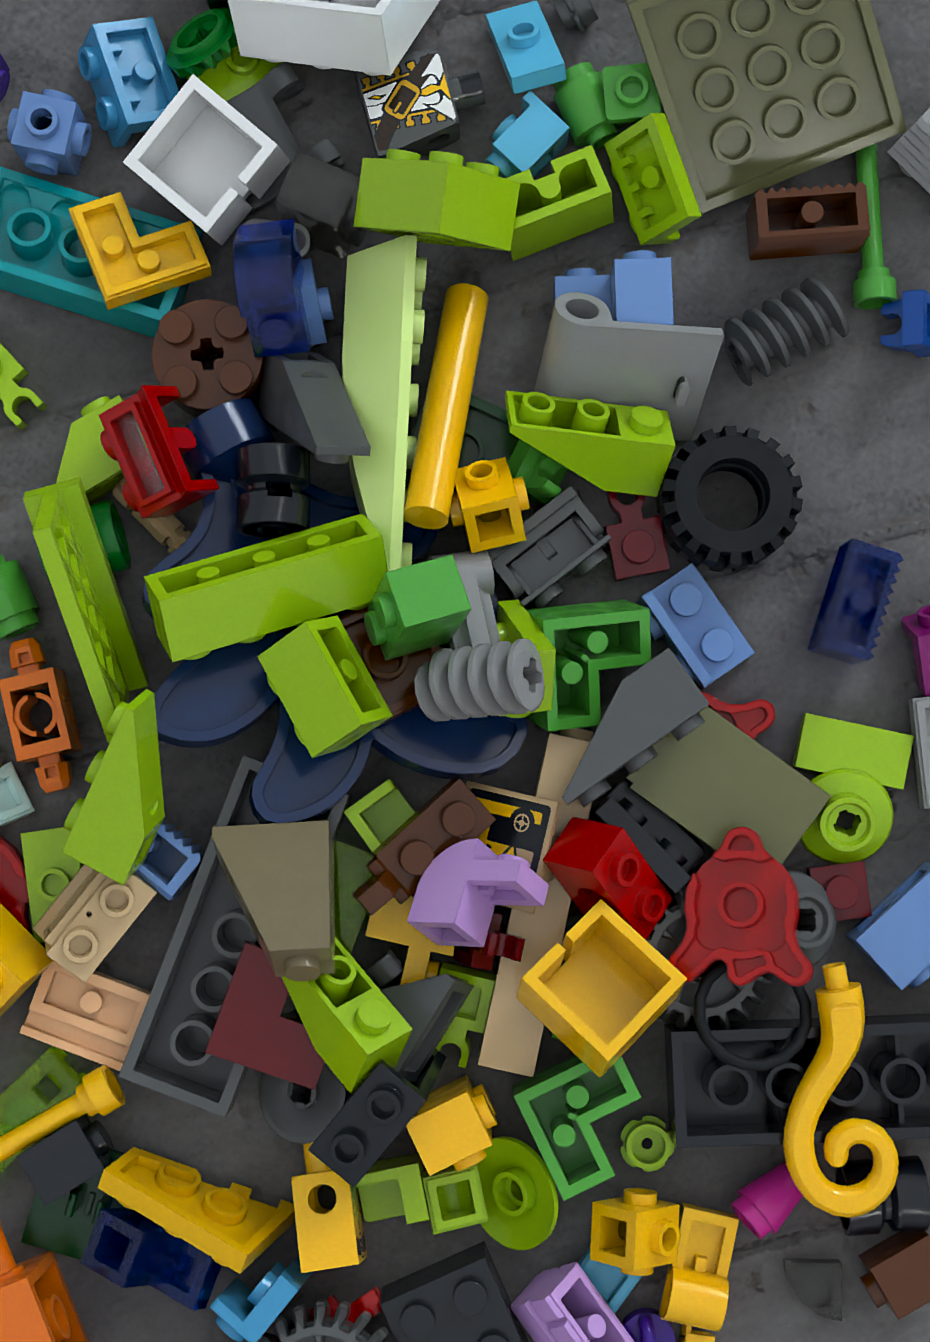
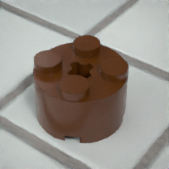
M202 299L186 303L175 310L169 311L162 317L152 344V365L161 386H177L181 397L173 402L179 408L196 418L204 412L228 401L248 398L255 402L259 397L264 370V350L266 348L255 325L241 308L219 300ZM217 353L220 359L214 361V369L206 370L201 362L207 361L209 354Z

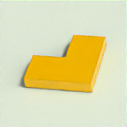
M121 192L68 208L72 223L107 310L212 276L210 263L192 221L139 237Z

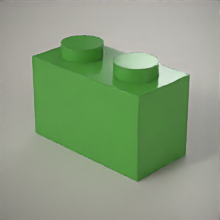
M453 554L385 572L367 608L368 612L364 613V623L370 642L373 646L380 645L385 661L449 643L472 609Z

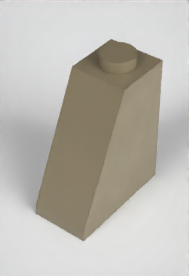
M329 820L212 827V840L219 864L275 976L287 977L294 981H310L318 978L323 973L335 974L334 846Z

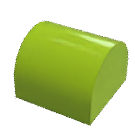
M476 1164L461 1171H456L454 1166L451 1165L429 1176L427 1171L421 1174L430 1215L431 1230L434 1235L488 1222L479 1171Z

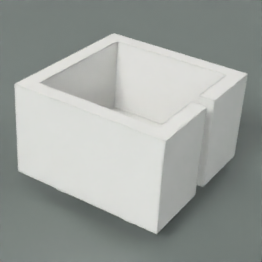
M194 74L123 161L125 165L221 246L251 211L252 207L246 202L247 197L253 193L260 199L290 162L289 158L273 140Z

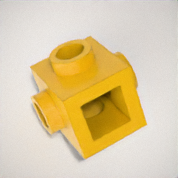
M506 457L490 461L480 460L469 466L458 468L455 481L456 492H453L450 517L453 527L464 525L471 553L526 541L521 511L530 509L523 477L512 478Z
M625 1188L623 1190V1197L592 1202L590 1260L618 1267L620 1272L634 1276L652 1275L654 1267L677 1262L680 1242V1205L658 1200L657 1191L647 1188Z

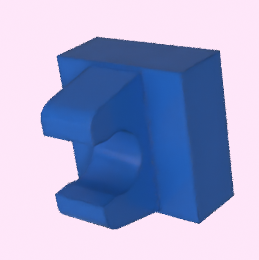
M925 289L902 291V299L886 303L881 307L882 316L887 319L901 318L902 321L898 332L892 335L880 336L881 344L890 350L912 352L917 357L930 356V293Z

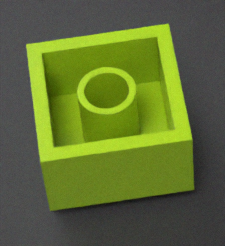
M387 149L386 159H362L354 227L395 237L415 235L417 236V242L424 244L502 251L511 250L520 183L499 177L500 167L478 162H466L465 167L463 166L464 156L442 151H430L429 160H420L421 154L398 149Z

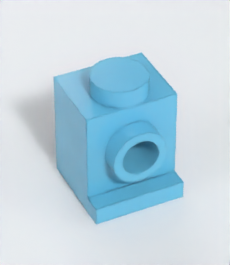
M530 90L522 98L521 115L517 118L514 114H511L495 130L492 136L494 141L492 153L485 159V164L500 167L498 176L502 178H507L530 169L533 179H535L550 164V161L554 160L567 146L570 127Z

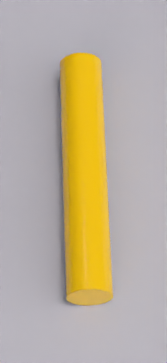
M459 283L450 286L446 290L404 506V519L410 524L424 529L445 527L449 520L489 300L487 293L483 289L472 284Z

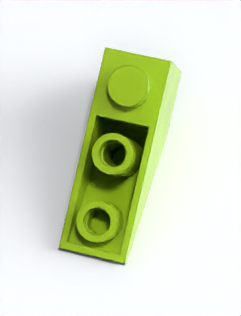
M506 390L505 404L509 432L604 491L657 497L676 446L668 411L657 410L644 405L633 407L603 403L595 399L578 400L548 396L541 392L523 393Z
M145 689L129 704L122 701L113 712L106 727V733L112 735L106 751L100 750L85 775L84 780L91 784L85 799L80 797L76 801L64 823V828L71 832L62 853L122 885L144 863L165 817L154 692Z
M336 937L335 974L323 973L318 978L310 981H294L287 977H282L316 1052L350 1094L359 1088L381 1060H384L393 1069L395 1068L413 1029Z

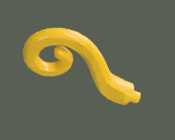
M835 962L822 966L826 986L815 990L821 1027L820 1044L790 1104L784 1127L783 1148L789 1174L803 1197L813 1206L831 1215L850 1218L874 1210L888 1198L896 1183L899 1160L894 1142L886 1130L871 1120L860 1118L844 1119L833 1126L825 1137L823 1150L825 1160L829 1165L840 1168L846 1164L849 1149L853 1145H866L872 1152L873 1166L865 1179L849 1186L838 1185L825 1177L816 1159L814 1133L819 1116L859 1051L865 1025L861 983L849 982L845 962Z

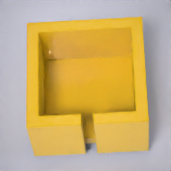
M600 899L565 934L562 946L557 942L521 978L516 998L586 1066L601 1078L673 1003L682 990L687 978Z

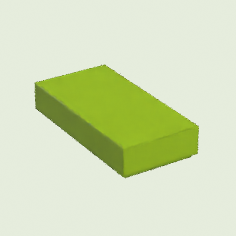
M804 713L802 714L792 767L817 773H826L840 768L856 769L871 775L883 787L904 790L914 736Z

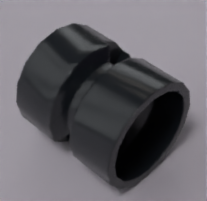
M285 443L251 444L237 450V485L245 490V493L237 497V532L252 538L275 539L309 529L310 498L302 494L301 491L310 486V452L303 447Z
M898 1156L899 1166L895 1186L888 1198L877 1208L860 1216L850 1218L839 1216L845 1235L879 1234L885 1222L893 1232L928 1230L930 1226V1194L926 1172L919 1156ZM871 1159L847 1160L843 1167L835 1168V1183L846 1186L859 1183L870 1173L873 1161Z

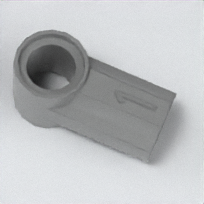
M486 550L476 553L464 551L428 557L427 561L453 554L472 608L448 643L449 648L454 651L459 646L474 648L477 644H490L493 646L496 642H499L500 637L491 601L495 586L494 572L488 552Z

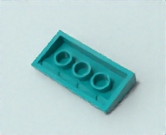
M0 166V289L154 338L162 317L169 311L183 305L190 283L107 310L68 209L100 198ZM127 206L139 237L182 224ZM195 228L199 240L202 242L203 231Z

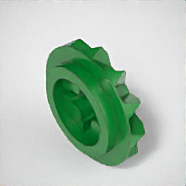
M230 8L206 10L187 21L174 35L166 54V63L180 78L189 77L193 74L199 77L205 70L211 67L216 69L218 63L224 58L231 57V50L238 46Z

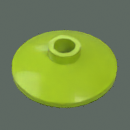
M501 1136L492 1138L493 1145L484 1149L487 1156L476 1164L488 1216V1222L480 1224L495 1241L507 1248L514 1250L532 1249L548 1239L557 1222L558 1195L554 1180L543 1159L529 1145L512 1137Z

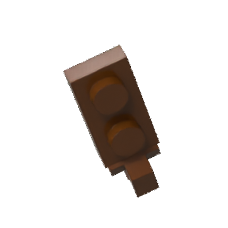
M455 777L451 779L372 852L374 857L366 864V867L373 875L355 890L352 896L370 915L375 914L393 897L398 903L402 904L410 896L414 897L421 876L441 852L458 842L477 838L496 819L460 778Z

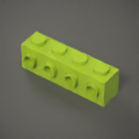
M361 513L144 576L157 636L172 662H176L182 659H200L208 655L212 650L238 642H255L262 639L268 633L291 626H300L305 621L320 619L340 611L364 609L369 606L388 569L383 536L366 516Z

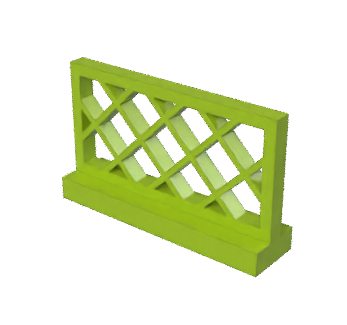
M78 477L26 491L23 501L33 526L32 532L98 717L107 742L110 743L112 735L106 733V727L113 712L122 701L128 703L129 691L147 687L149 677L81 478Z

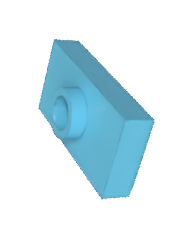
M537 0L485 14L488 32L514 94L567 79L565 63Z

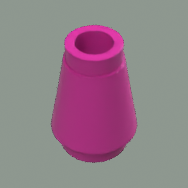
M785 1161L738 1189L736 1192L739 1197L730 1206L741 1222L758 1239L762 1240L769 1232L776 1235L803 1195L795 1186Z

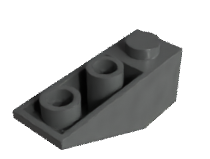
M264 350V370L260 384L258 411L263 419L275 426V432L288 435L294 439V445L308 449L314 453V459L321 462L343 464L349 461V455L370 456V444L335 363L316 352Z
M670 648L664 650L621 681L562 796L567 805L578 799L583 807L587 806L612 788L606 780L610 775L623 766L626 767L631 775L657 757L658 753L653 748V745L672 733L678 742L705 723L700 712L709 706V702Z

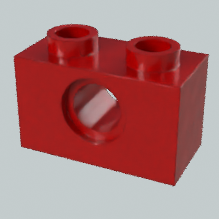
M572 817L543 858L544 863L583 915L602 899L645 940L673 900L623 827Z

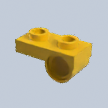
M681 1203L679 1213L680 1242L677 1262L668 1265L659 1308L660 1319L711 1331L721 1330L729 1296L727 1276L739 1218L736 1214Z

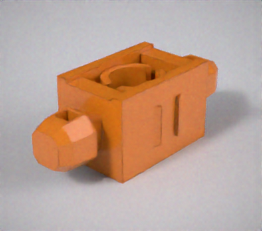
M32 637L14 641L11 643L9 656L11 669L17 670L18 675L1 679L0 691L17 762L28 763L39 762L40 767L36 768L35 772L39 785L45 793L69 789L73 781L71 762L65 761L63 754L83 750L65 671L55 667L43 669V664L47 663L43 647L36 638ZM46 688H49L50 695L40 692L35 693L36 696L22 695ZM38 698L45 700L52 709V720L44 729V732L36 730L30 721L31 709L38 703ZM60 734V737L34 743L32 738H47L46 735L55 736Z

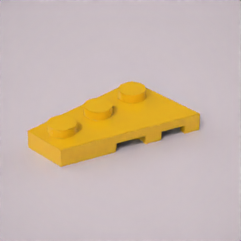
M136 1147L131 1148L103 1170L97 1187L117 1199L122 1206L135 1210L163 1227L168 1234L183 1239L211 1256L216 1263L229 1267L239 1274L293 1224L295 1219L293 1203L281 1199L278 1208L249 1198L252 1191L251 1188L232 1182L230 1189L211 1185L201 1181V1175L197 1169Z

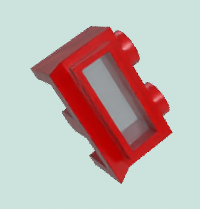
M141 385L136 394L99 414L104 427V431L100 435L101 444L105 452L113 460L118 461L126 480L122 485L124 499L130 508L140 513L142 519L168 517L220 489L216 479H191L181 455L196 447V438L191 430L186 427H169L161 407L181 397L177 386Z

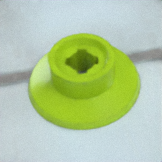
M849 768L834 769L822 773L811 780V782L827 792L831 797L801 837L800 841L803 846L817 858L834 864L863 861L875 854L888 839L894 818L893 805L883 785L871 775ZM847 810L848 813L855 815L851 828L844 829V827L836 825L841 811Z

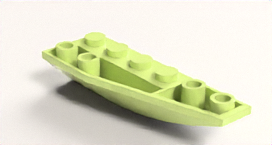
M404 235L348 255L346 267L341 379L371 447L370 456L349 455L348 463L359 513H363L383 536L388 571L412 565V543L402 542L403 522H407L404 519V506L408 489H405L406 469L412 470L417 444L416 436H408L409 417H417L419 384L411 383V366H419L420 345L423 344L425 310L421 309L427 269V258L416 257L417 236Z

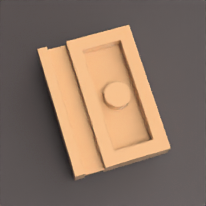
M53 961L41 975L29 1006L28 1016L19 1033L121 1071L151 991L96 970L84 983Z

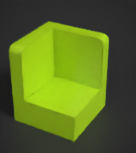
M388 779L343 811L372 852L416 813L392 779Z
M419 1153L376 1161L354 1188L358 1187L365 1221L373 1222L405 1215L407 1224L430 1219L421 1177L423 1167Z

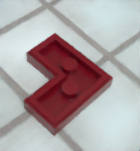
M245 940L205 1053L315 1090L325 1062L316 1052L302 1021L281 1014L289 992L282 977L275 976L261 946Z

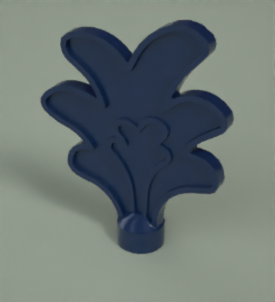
M241 398L220 404L199 415L185 426L194 434L197 443L195 448L182 454L195 480L216 479L220 489L202 498V513L192 534L178 549L154 566L148 575L271 540L244 536L236 530L237 497L245 493V490L237 485V450L251 444L274 443L272 434L251 399ZM311 483L309 487L301 491L302 494L310 498V528L360 514L355 497L330 493ZM403 522L402 542L412 543V565L417 564L426 556L437 536L438 529H424ZM144 580L142 603L147 613L153 619ZM494 593L491 598V601L493 605L495 619H497L498 599L496 594ZM344 610L321 618H327L337 615L338 617H340L353 610ZM291 626L268 633L262 639L255 642H238L212 650L208 655L200 659L184 660L165 679L154 694L158 740L187 748L210 747L229 741L248 730L277 704V723L273 743L250 788V807L260 824L307 822L329 811L348 793L358 779L367 761L371 746L390 760L424 775L444 779H453L455 777L461 780L476 779L496 773L518 753L527 735L528 726L525 717L509 718L491 715L482 718L469 717L468 719H450L449 721L434 722L426 717L419 706L372 729L344 749L312 758L306 746L298 739L294 730V724L279 696L269 686L267 674L257 657L298 626ZM448 643L441 645L442 648H449Z

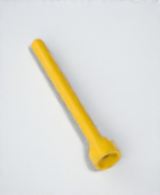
M102 1065L82 1077L83 1083L75 1088L76 1094L0 1137V1163L86 1113L91 1117L98 1113L106 1116L125 1105L124 1092L111 1069L106 1065Z

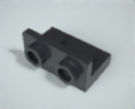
M624 778L590 812V815L597 822L623 827L668 893L676 894L692 878L688 872L704 857V850L673 819L628 787L631 781Z

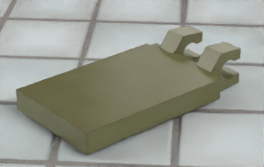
M710 707L700 712L705 723L678 742L672 733L653 745L658 756L631 775L629 773L626 777L631 781L628 786L631 790L715 851L721 847L725 835L731 829L748 827L758 833L765 850L781 864L786 860L831 797L827 792Z

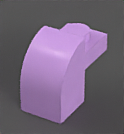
M478 838L464 840L441 852L424 871L418 883L407 922L436 945L484 947L495 905L544 906L549 884L530 868L531 865L527 860L510 854L496 855Z

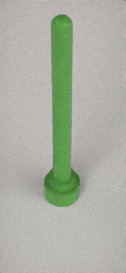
M877 143L855 151L857 184L861 181L866 185L870 236L867 237V240L861 246L862 269L857 272V280L852 283L853 307L862 310L881 309L884 304L897 301L896 279L890 276V269L884 267Z

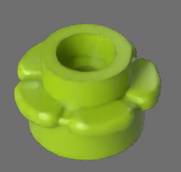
M646 1115L642 1117V1120L637 1121L634 1119L624 1126L621 1132L623 1145L620 1151L623 1159L631 1167H639L646 1172L656 1171L662 1168L669 1156L673 1154L675 1145L670 1138L669 1131L665 1129L666 1124L663 1120L656 1116ZM649 1138L652 1140L650 1148L642 1147L643 1139Z

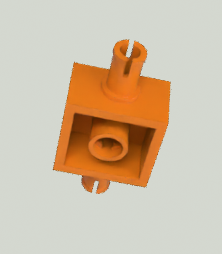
M0 1224V1342H89L54 1252L46 1251L16 1264Z

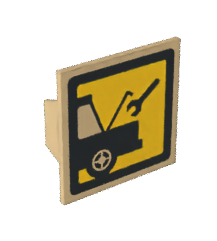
M467 781L466 786L496 819L477 838L496 855L510 854L527 860L531 865L530 868L546 883L554 880V875L544 863L543 858L558 838L554 831L561 803ZM501 905L530 914H535L537 907Z

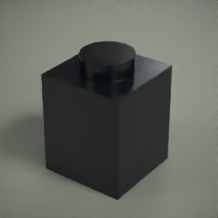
M85 1114L16 1157L44 1206L109 1166L113 1160L108 1152L112 1151L114 1147L103 1125L98 1120L91 1123Z

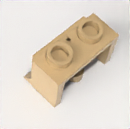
M83 865L32 929L45 941L46 955L85 983L157 894V891L135 873L122 885Z

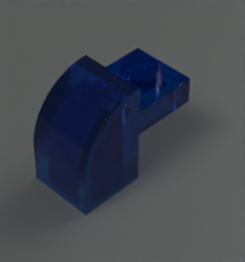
M294 219L241 225L237 229L234 242L236 292L241 318L246 317L255 358L310 351L311 336L301 293L304 267Z
M106 1208L100 1210L80 1262L121 1288L150 1285L191 1310L206 1309L222 1266L216 1263L211 1256L183 1239L168 1234L163 1227L135 1210L128 1208Z

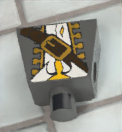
M438 50L406 52L391 76H371L363 72L354 71L376 158L386 159L387 149L415 152L421 154L420 158L429 155L430 151H438L460 139V123L457 111L486 103L479 72L475 71L448 78L442 54Z

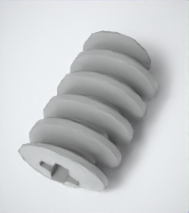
M517 639L512 644L509 641H499L493 646L490 644H477L474 648L459 646L454 651L450 648L439 649L433 654L430 662H425L418 668L414 678L415 694L419 706L426 717L434 722L449 721L450 719H468L469 717L482 718L489 715L502 716L508 713L523 714L528 711L533 712L541 705L545 690L540 654L535 644L529 639Z

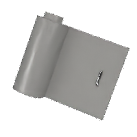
M580 292L565 293L560 295L554 303L533 392L578 400L595 399L603 403L633 407L644 405L657 410L668 411L674 440L689 441L693 434L724 333L722 328L613 321L609 308L599 298Z

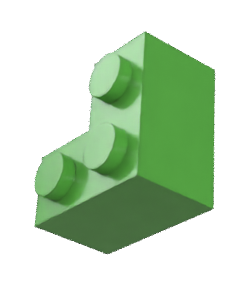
M626 599L526 609L556 649L552 710L534 712L526 716V718L548 732L598 726L601 722L599 670L639 666L651 660L650 609Z
M573 1055L534 1074L533 1077H528L512 1085L516 1103L563 1201L615 1176L612 1165L592 1122L642 1098L622 1056L601 1078L576 1055Z

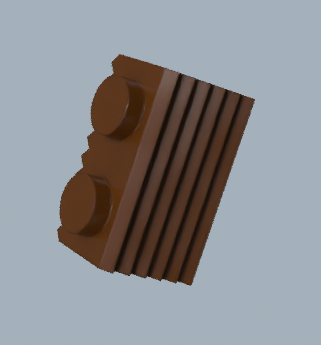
M861 181L856 186L848 182L845 187L839 183L833 188L826 184L822 189L815 184L811 190L804 185L800 191L793 186L789 191L782 187L776 192L771 187L765 193L760 188L754 195L745 214L750 260L856 253L860 246H863L867 237L870 236L866 185Z

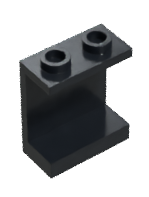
M435 1049L415 1082H409L384 1060H381L355 1092L350 1094L346 1090L344 1106L312 1143L308 1151L354 1188L427 1101L446 1056Z

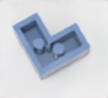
M648 250L631 251L625 253L623 259H614L610 275H597V271L591 268H574L565 271L564 276H556L554 278L552 290L553 307L555 300L560 295L580 292L592 295L604 302L610 310L613 321L674 325L671 257L657 258L655 252Z

